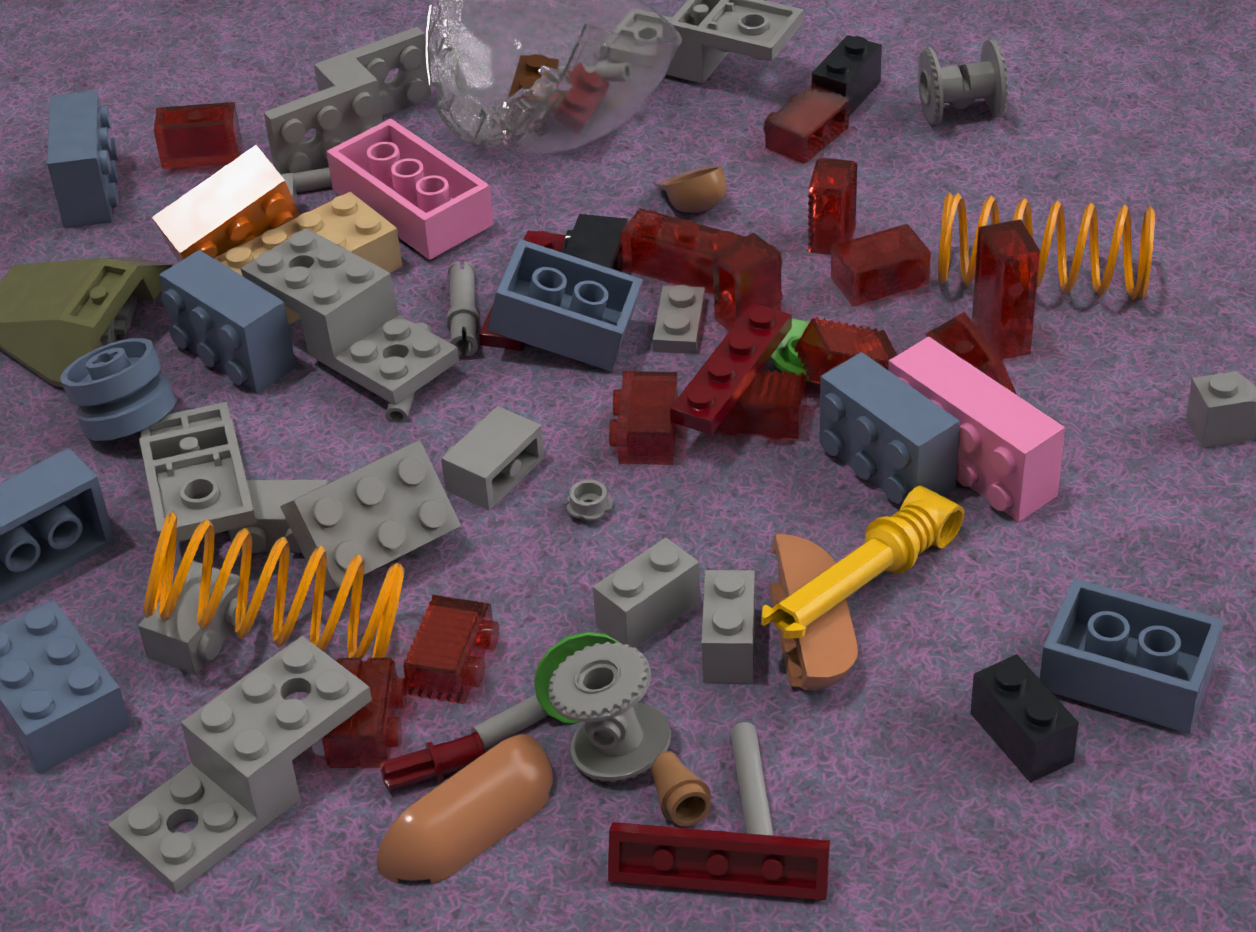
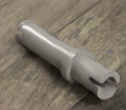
M460 261L452 263L448 269L450 310L447 312V329L451 333L450 343L458 347L459 356H461V348H465L466 356L474 355L478 348L476 331L479 329V312L475 308V268L471 263L464 261V269H460Z

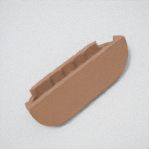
M775 534L771 554H776L778 583H769L772 608L835 564L834 559L823 548L807 539L787 534ZM846 599L808 625L805 636L802 638L785 639L783 637L784 631L777 628L787 678L792 687H801L805 691H816L830 687L844 678L856 661L858 644Z
M521 734L509 737L413 803L394 821L385 834L377 855L378 873L394 883H399V879L411 881L430 879L431 883L442 881L536 814L547 803L553 782L552 765L542 745L530 735Z

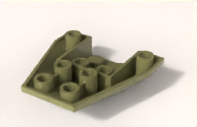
M95 258L13 265L0 282V350L53 386L64 388L60 376L65 368L79 357L103 346L100 338L130 296L154 301L162 290L159 274L172 267V265L142 258Z

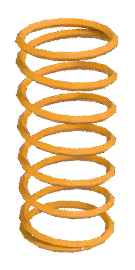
M949 192L945 196L938 261V281L941 285L945 284L948 278L953 220L958 207L961 278L966 287L975 278L990 212L994 282L999 290L1007 284L1023 217L1026 278L1028 287L1032 292L1041 285L1056 223L1059 282L1065 294L1073 290L1077 281L1089 229L1091 276L1095 293L1100 297L1109 288L1123 232V263L1126 291L1132 300L1136 297L1142 300L1147 295L1155 225V212L1151 206L1145 209L1138 275L1134 287L1131 216L1126 204L1120 207L1107 264L1101 282L1097 208L1092 202L1084 209L1069 277L1067 278L1064 207L1058 199L1052 204L1049 211L1038 264L1034 274L1032 213L1030 203L1025 197L1017 204L1003 267H1001L999 209L995 198L990 195L983 203L969 262L965 200L959 193L953 196Z
M174 511L166 515L156 547L144 600L143 613L146 618L155 613L160 598L159 616L163 622L170 619L198 546L205 534L197 610V624L202 631L208 628L213 620L229 575L242 546L235 615V633L240 639L247 636L251 630L279 558L272 630L273 641L278 648L283 646L289 639L316 571L310 642L323 652L327 648L353 583L347 639L348 658L354 665L360 662L366 655L377 630L372 664L375 669L382 666L402 589L404 568L401 564L395 563L390 566L369 623L357 649L364 576V559L360 554L353 557L348 565L320 638L327 566V551L323 546L314 549L310 556L283 626L290 554L289 542L285 537H281L273 545L246 613L252 557V537L248 528L240 530L233 539L209 599L215 533L213 524L210 520L206 519L195 529L172 585L178 517Z

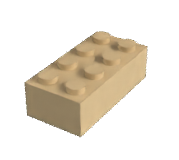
M352 192L337 196L332 201L309 212H305L297 218L275 229L268 230L262 235L240 246L233 247L226 253L214 258L242 275V267L257 259L260 254L268 252L286 241L294 233L307 228L390 273L402 267L397 228ZM285 306L288 325L300 319L299 313Z

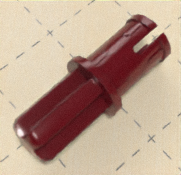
M474 732L471 735L433 745L431 741L425 744L426 749L383 761L380 764V772L384 785L391 791L433 778L438 783L443 781V776L460 771L483 755L485 751L478 732Z

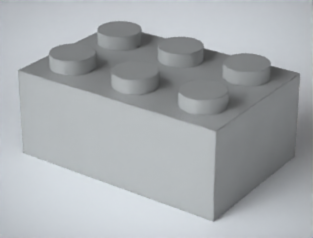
M421 440L403 446L280 506L307 564L314 549L323 546L327 551L324 592L341 586L350 561L358 554L364 559L365 575L461 526Z

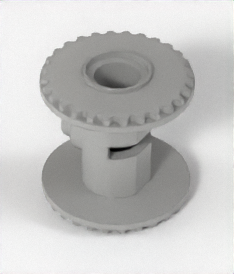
M990 39L984 42L981 51V62L940 67L936 53L931 47L921 50L918 59V87L923 113L930 125H939L941 123L944 103H949L957 109H964L973 103L975 99L984 98L994 118L1004 115L1008 101V78L1003 52L996 40Z
M605 642L601 645L596 643L592 647L586 646L581 651H575L572 656H567L566 660L558 665L557 670H554L553 676L549 681L548 690L552 706L565 718L583 722L572 738L570 751L575 766L585 776L593 780H600V782L610 781L611 783H615L617 780L623 782L627 778L634 779L639 774L647 773L646 770L653 766L658 754L668 751L671 729L667 718L657 708L648 704L638 703L650 685L651 669L646 657L637 648L630 647L629 644L623 645L620 642L614 644Z

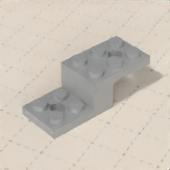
M687 0L673 17L635 9L601 46L602 59L617 63H630L633 67L703 84L729 52L751 56L756 60L773 61L804 23V9L765 0Z
M418 27L314 64L319 92L264 112L273 166L279 174L317 170L329 166L327 150L383 122L382 115L432 97L425 33ZM398 68L397 75L391 81L385 82L389 71ZM316 129L314 136L310 140L301 142L306 131Z
M307 228L294 233L286 241L268 252L260 254L257 259L241 268L243 277L284 301L285 306L300 314L308 354L394 405L460 361L457 346L398 314L390 272Z
M227 402L167 414L158 422L140 431L141 438H139L158 537L160 536L166 515L173 511L178 517L176 542L191 539L195 529L206 519L210 520L213 524L214 533L257 524Z
M304 636L299 637L181 722L191 764L110 822L108 827L111 836L177 894L300 800L292 760L371 702L370 687ZM296 692L309 693L302 700H285L289 695ZM194 821L197 823L196 827L188 833L171 832L172 828L180 822Z

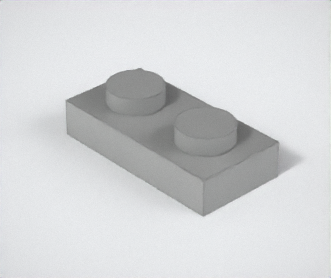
M663 285L653 335V352L697 353L705 304V287Z

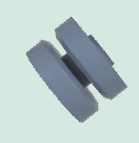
M130 338L109 343L79 357L66 367L61 374V383L70 403L79 406L76 410V415L86 438L94 441H107L126 437L158 422L173 409L177 400L167 376L158 373L162 365L151 340Z

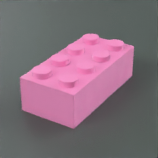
M391 118L327 150L333 191L339 195L352 192L397 228L398 237L429 260L494 225L490 185Z
M929 336L889 360L888 371L960 420L956 480L962 486L970 487L987 499L993 508L1005 512L1018 522L1058 496L1065 435L1064 426Z

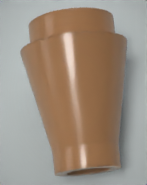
M663 752L658 754L649 771L654 779L663 816L679 826L686 827L697 824L706 817L710 810L711 793L709 787L681 763L674 753Z

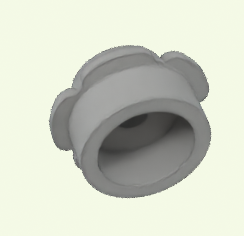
M582 480L574 484L570 489L567 498L569 503L567 511L576 519L595 521L601 519L604 516V512H609L612 508V498L607 495L606 487L599 481Z

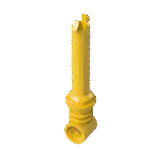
M919 485L907 495L898 512L890 517H878L868 525L864 544L777 603L773 608L764 605L762 608L761 625L766 626L773 621L775 627L784 631L783 637L785 639L804 637L808 625L882 572L905 573L915 565L918 555L930 546L934 545L941 549L945 548L957 536L962 526L965 513L964 508L924 486Z

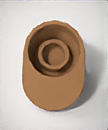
M717 165L690 170L657 183L658 189L666 191L675 209L683 213H699L709 210L723 200L727 191L722 166Z

